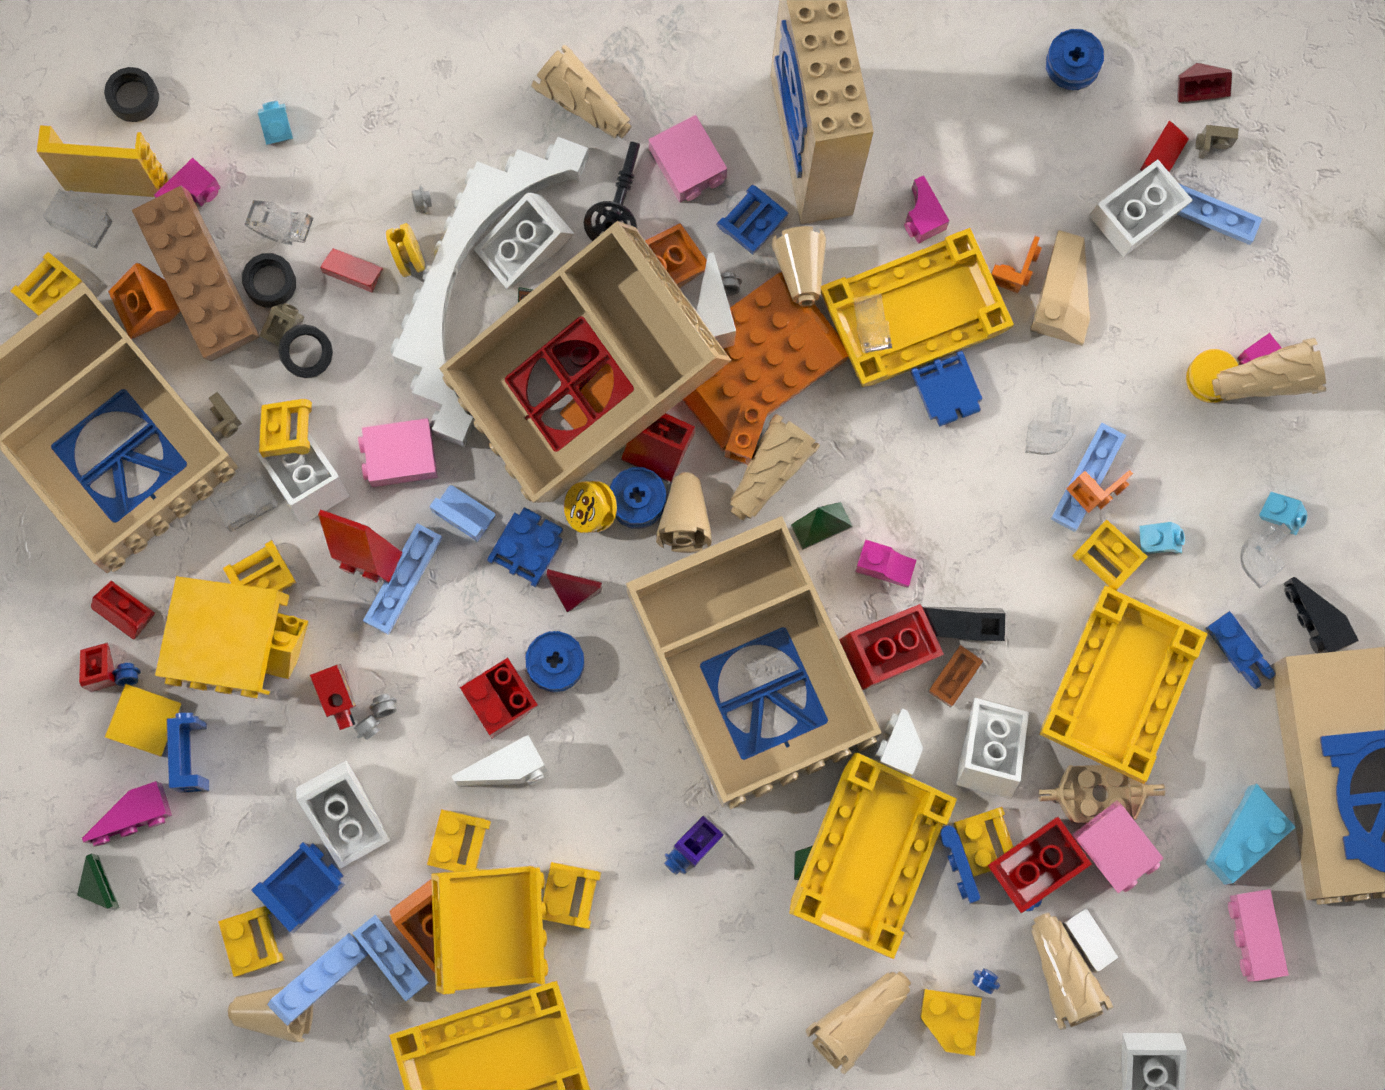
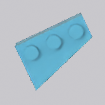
M1257 783L1248 786L1243 799L1232 814L1228 826L1222 832L1206 861L1207 866L1224 885L1232 884L1295 828L1293 823Z

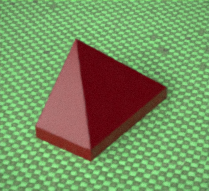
M1202 63L1194 64L1178 75L1177 101L1180 103L1231 97L1232 71Z
M547 569L546 572L550 585L567 612L602 592V582Z

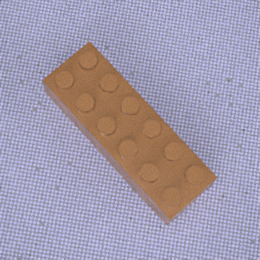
M179 186L133 209L132 212L203 358L212 362L260 338L190 192L184 187Z

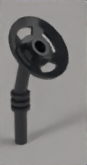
M631 141L629 144L623 169L618 173L620 176L617 177V181L619 182L615 184L617 190L614 200L598 202L592 205L585 214L584 229L591 241H594L600 236L602 231H606L617 221H623L627 225L628 221H630L631 226L637 229L634 215L623 204L627 191L631 190L630 185L633 183L631 179L635 176L632 173L640 148L639 143ZM596 211V212H598V214H597V216H596V219H595V224H596V225L593 226V225H592V215H593L594 212ZM602 215L605 217L603 223L600 222Z

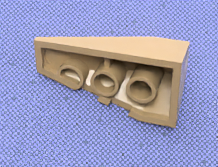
M1058 230L1030 331L1083 346L1090 322L1084 237Z

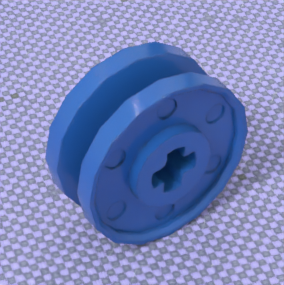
M1069 29L1061 32L1053 39L1046 56V71L1049 78L1057 86L1067 90H1080L1089 87L1097 79L1104 62V49L1100 40L1092 33L1083 29ZM1072 57L1077 58V62L1073 61Z
M631 467L621 471L612 480L610 489L613 491L617 503L615 519L621 525L631 529H644L654 525L662 517L666 504V489L662 479L655 472L644 467ZM639 493L642 502L636 503L633 494Z
M549 631L537 636L529 645L525 655L526 671L531 681L540 689L551 693L563 692L572 688L579 681L584 670V652L579 642L571 635L561 631ZM553 656H559V661H563L562 664H557V668H552L551 663H547L548 660L553 659Z

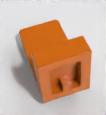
M1034 236L1020 273L1015 272L1016 270L1009 265H994L991 275L997 286L1019 293L1022 285L1028 286L1033 271L1028 270L1031 261L1037 262L1042 247L1037 246L1040 237Z
M747 399L742 401L724 457L746 465L750 463L769 412L767 406Z
M1131 470L1127 471L1104 491L1084 471L1066 489L1090 513L1095 507L1098 506L1101 510L1112 501L1113 498L1110 495L1113 492L1118 496L1130 485L1126 480L1133 473Z

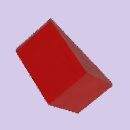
M108 642L80 650V686L90 692L115 686V676L112 674L115 668Z

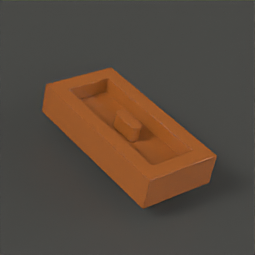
M960 645L928 692L951 708L981 666L983 660Z

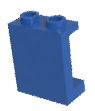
M176 713L175 718L167 719L169 788L180 793L209 791V779L198 774L192 775L190 732L192 730L207 729V723L199 719L198 716H193V713Z
M302 842L299 845L300 848L263 883L259 882L251 889L291 933H295L345 886L340 880L344 875L334 864H331L329 867L321 859L324 853L314 843L309 846L307 843Z

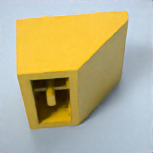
M280 613L277 614L265 674L289 679L300 655L308 627V620Z

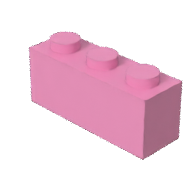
M1267 889L1230 896L1231 902H1228V911L1231 919H1235L1237 930L1234 931V940L1236 946L1241 948L1243 959H1240V968L1243 976H1247V981H1260L1289 976L1271 890Z

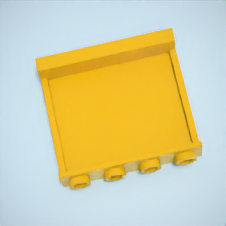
M40 125L36 152L65 191L155 197L154 194L168 182L167 172L163 170L162 164L157 160L156 154L153 153L150 144L147 143L141 132H137L135 149L64 144L52 126Z
M176 576L155 676L164 678V684L182 687V682L190 683V688L207 691V686L216 687L215 692L232 695L233 690L241 691L240 696L255 699L258 698V694L269 695L270 691L262 689L279 605L287 606L289 595L273 589Z
M530 865L431 873L437 992L444 995L454 994L456 990L526 983L545 984V976L548 975V963L544 959L547 935L545 930H543L542 918H545L546 907L544 901L541 900V889L544 888L545 881L543 873L540 872V867Z

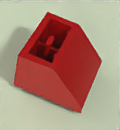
M665 413L626 444L621 460L635 467L649 469L655 472L661 479L671 483L693 439L695 426Z
M508 657L459 687L491 739L518 723L538 706Z

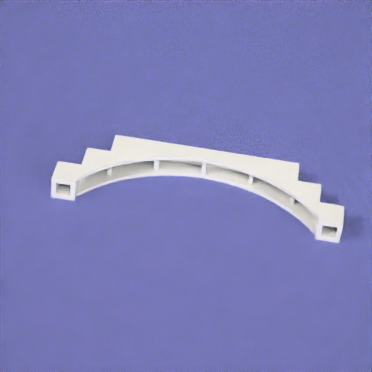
M557 137L555 144L549 145L545 159L517 149L515 156H510L507 161L506 172L478 161L474 169L470 168L467 172L465 190L457 195L454 204L456 208L453 217L449 216L444 226L445 236L442 241L439 240L436 243L433 256H435L432 265H427L423 274L424 284L421 290H416L412 299L414 307L411 313H407L402 321L401 328L403 332L400 339L395 338L391 347L392 357L396 364L420 373V375L416 374L410 386V389L413 390L414 399L440 409V411H435L430 422L435 437L465 448L475 426L473 416L466 414L458 402L455 390L450 389L445 384L442 378L444 375L439 369L446 363L444 337L449 297L464 260L488 227L498 217L518 203L527 192L535 193L548 186L570 179L579 181L589 158L587 147Z

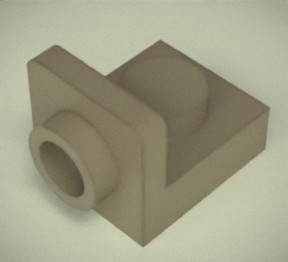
M1206 125L1203 131L1198 133L1196 137L1195 149L1199 150V158L1204 159L1210 151V145L1220 150L1232 148L1238 139L1239 128Z
M284 303L271 308L259 336L279 347L280 340L285 332L297 326L298 323L303 322L305 317L299 314V310L293 305Z
M216 392L209 397V400L214 405L210 410L220 423L211 430L218 439L228 438L238 431V426L242 423L222 396Z

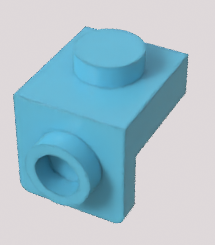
M271 101L262 104L263 108L258 110V116L266 145L293 139L285 103L279 104L278 101Z
M1270 492L1259 514L1262 520L1286 527L1290 534L1297 535L1299 529L1303 528L1307 521V511L1300 500Z
M1173 522L1139 526L1141 551L1143 553L1154 554L1171 551L1182 553L1185 535L1179 525Z

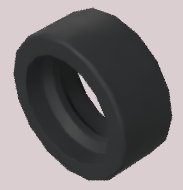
M126 67L119 69L109 77L105 84L104 95L108 106L118 118L124 121L138 122L145 120L154 113L158 106L159 93L157 86L149 74L139 68ZM132 81L143 83L148 92L144 102L133 108L120 106L116 98L120 87Z
M262 253L253 257L245 265L242 272V284L248 297L255 304L265 308H272L284 304L292 298L296 289V276L290 263L282 256L274 253ZM266 266L278 267L285 275L283 288L272 295L260 294L253 285L255 274Z
M306 324L294 326L286 331L280 340L278 348L280 361L284 367L296 377L301 378L317 377L326 371L333 355L332 344L326 334L317 327ZM303 335L316 338L322 348L319 361L315 365L306 368L296 365L289 354L290 345L293 340Z

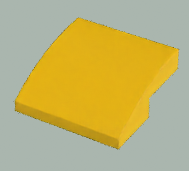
M125 684L104 737L161 757L168 741L167 719L175 718V714L179 712L182 703Z

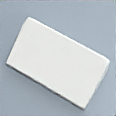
M1087 908L1062 923L1093 973L1099 972L1118 958Z

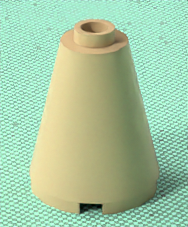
M810 226L793 227L783 230L781 237L776 239L775 235L772 239V248L791 297L795 303L804 307L815 304V301L820 298L826 248V234L824 231L819 229L820 233L813 232V227Z
M683 472L672 481L656 533V543L664 548V544L672 546L671 551L699 552L703 550V545L711 546L712 535L701 481L693 473Z
M282 986L237 996L229 1004L228 1017L232 1020L233 1025L294 1043L304 1042L305 1039L302 1036L303 1034H309L312 1025L313 1004L287 1026L267 1005L275 995L286 987Z

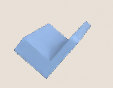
M452 485L447 488L440 500L435 498L429 506L432 513L477 542L495 518L494 512Z

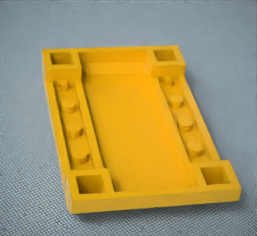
M971 228L947 236L942 242L847 279L842 277L821 286V295L862 387L878 384L908 372L915 367H921L934 360L999 336L1014 326Z
M1104 586L1086 622L1044 719L1039 735L1145 784L1157 758L1155 755L1193 663L1198 658L1208 633L1108 586Z
M854 753L843 770L791 898L789 914L894 959L905 933L901 929L942 825L948 824L957 798L860 753Z
M558 981L389 1035L405 1090H590Z

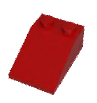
M320 509L318 516L331 558L340 564L339 569L352 575L356 571L363 573V578L374 583H378L379 579L389 583L403 552L370 527Z
M921 603L852 631L839 639L862 691L944 655Z
M1055 817L987 866L1019 912L1023 913L1088 868L1092 863L1061 819Z

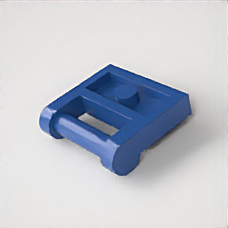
M751 185L746 190L747 194L725 218L722 217L716 225L723 233L732 237L754 255L783 223L789 213L757 186ZM754 201L759 202L758 208L739 228H736L733 224Z

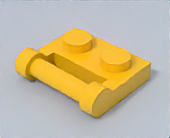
M49 252L42 257L44 260L19 286L15 285L10 290L15 297L38 316L83 282ZM52 267L56 269L30 297L27 295Z
M297 399L261 406L259 453L263 458L290 453L303 455L310 452V442L308 441L309 413L312 411V402L310 400ZM292 413H298L297 437L295 440H290Z
M1107 519L1072 555L1076 561L1081 560L1108 587L1116 591L1148 557ZM1091 547L1095 548L1121 572L1117 578L1088 553Z
M273 540L265 543L264 548L236 564H228L223 567L231 584L283 591L297 583ZM270 556L273 558L274 562L242 580L239 579L238 575Z
M1003 807L953 823L973 877L990 872L991 870L987 865L997 859L985 821L992 819L1004 853L1014 847L1003 815H1005Z
M441 809L427 865L453 872L479 870L476 867L486 829L489 830L491 821ZM467 825L475 826L466 864H458Z
M551 862L543 897L546 915L542 920L590 929L591 920H589L596 882L600 881L601 872ZM577 877L586 878L578 917H571L569 915Z
M266 906L218 921L233 977L284 961L282 952L279 953L268 916L271 912ZM255 919L258 920L268 957L262 959L250 922Z

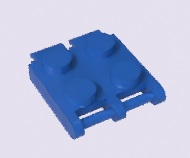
M963 351L956 352V356L942 361L939 359L934 360V364L921 369L916 367L911 369L912 377L930 420L936 419L939 427L957 421V410H959L962 418L980 412L979 402L983 398ZM955 361H959V363H957V364H955V365L949 366V367H947V368H943V366H945V365H947V364L953 363V362H955ZM936 369V372L920 376V374Z
M524 507L520 515L514 512L487 561L490 563L496 562L507 568L513 576L517 574L527 579L536 588L563 542V539L559 537L563 528L545 519L540 527L538 523L542 517ZM500 555L506 558L507 560L513 562V565L505 562L497 556ZM519 567H522L527 571L535 574V577L520 570Z

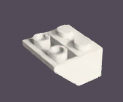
M901 709L898 714L893 713L892 717L889 718L884 730L888 737L886 741L882 739L881 743H879L873 758L877 759V762L911 777L922 753L923 746L908 711Z

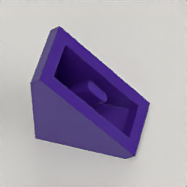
M702 816L676 842L673 849L682 854L695 868L724 834Z

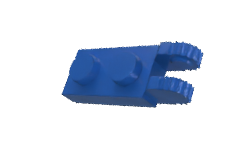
M1230 611L1206 627L1207 632L1236 671L1241 673L1254 689L1259 688L1261 682L1256 674L1248 668L1253 663L1256 664L1266 678L1271 679L1275 676L1274 670L1262 658V653Z
M945 826L941 829L940 838H942L943 846L951 849L952 854L947 857L952 872H959L962 882L957 883L961 898L962 900L968 898L969 904L979 901L980 895L959 835L953 826Z

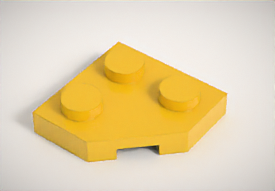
M924 989L920 1019L936 1038L945 1052L975 1056L982 998Z

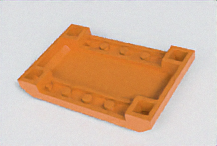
M782 272L770 278L730 307L736 328L734 346L723 349L732 361L683 399L722 451L726 449L744 399L767 406L769 408L768 416L827 372H832L849 359L839 334L817 306L813 304L804 307L793 301Z

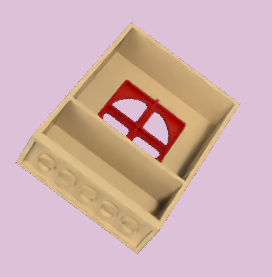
M617 221L439 369L444 375L442 378L445 384L450 389L455 390L459 396L458 402L465 411L470 412L475 419L473 422L475 427L490 440L489 446L497 456H501L506 463L505 469L512 478L517 479L522 486L520 490L524 497L533 503L554 502L574 484L582 480L732 360L637 229ZM581 340L594 344L599 349V355L574 376L568 374L553 352L556 345L567 341ZM540 358H545L560 379L561 386L541 403L533 407L528 400V381L537 361ZM604 364H609L614 376L612 393L603 411L596 413L580 391V384ZM568 394L573 397L587 417V423L584 426L572 430L554 429L542 421V415Z

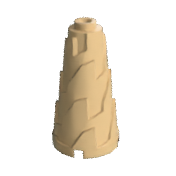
M563 45L561 49L564 54L557 50L536 75L541 79L540 84L533 80L531 87L536 92L555 101L567 111L581 117L614 139L618 136L622 139L632 127L629 124L631 119L602 88L596 77L584 66L568 46Z
M1305 339L1301 343L1281 348L1271 354L1255 358L1248 363L1220 371L1217 374V379L1212 380L1215 396L1220 395L1222 399L1232 400L1254 396L1270 397L1326 392L1327 388L1323 386V384H1326V377L1320 350L1314 351L1313 346L1318 345L1316 339Z
M775 414L770 420V425L761 438L754 456L747 466L743 479L730 499L732 501L730 505L733 507L730 512L743 521L746 517L750 519L752 516L755 517L767 501L784 486L820 447V444L815 443V439L792 422L783 423L781 420L784 417Z
M1050 913L1034 918L1035 924L1031 926L1033 929L1031 932L1042 961V969L1056 1015L1055 1021L1059 1029H1066L1064 1021L1068 1020L1070 1027H1073L1104 1014L1102 1005H1105L1107 1011L1113 1009L1114 1007L1109 996H1106L1098 980L1089 970L1086 962L1071 941L1061 920H1058L1056 916L1051 917Z
M900 971L897 974L887 972L867 989L857 993L847 1002L831 1010L817 1023H812L806 1029L808 1038L815 1034L817 1038L812 1044L835 1069L842 1064L840 1073L846 1074L855 1065L854 1062L867 1049L871 1040L884 1027L887 1019L908 997L907 994L910 992L908 986L911 985V982Z

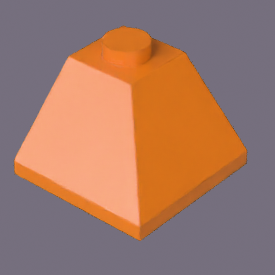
M135 263L108 291L125 330L131 339L169 323L180 312L166 280L140 263Z

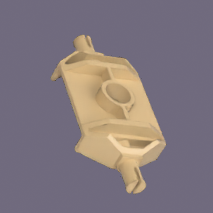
M1069 765L1060 780L1058 788L1050 790L1039 789L1038 794L1050 795L1040 796V802H1059L1064 814L1071 823H1088L1116 800L1122 804L1133 820H1136L1145 799L1148 796H1165V790L1154 791L1165 789L1164 784H1142L1104 765ZM1095 786H1102L1107 791V798L1103 802H1099L1093 797L1092 792Z

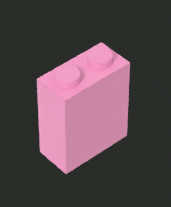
M696 115L648 139L649 151L679 202L686 199L691 201L697 198L701 191L708 187H711V189L716 188L724 183L727 178V167Z
M428 418L362 428L363 436L358 437L360 452L365 453L366 463L362 464L364 480H369L372 487L438 478L432 430Z
M1118 800L1072 834L1117 893H1120L1122 890L1124 892L1131 890L1138 883L1137 879L1144 873L1147 875L1153 873L1160 867L1161 864L1159 862L1164 859Z

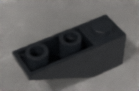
M1296 577L1284 582L1286 587L1284 588L1285 595L1290 603H1294L1298 611L1297 619L1300 625L1307 629L1311 637L1309 642L1315 653L1336 652L1359 641L1344 613Z
M922 606L936 637L976 641H1005L1006 613L1002 608Z

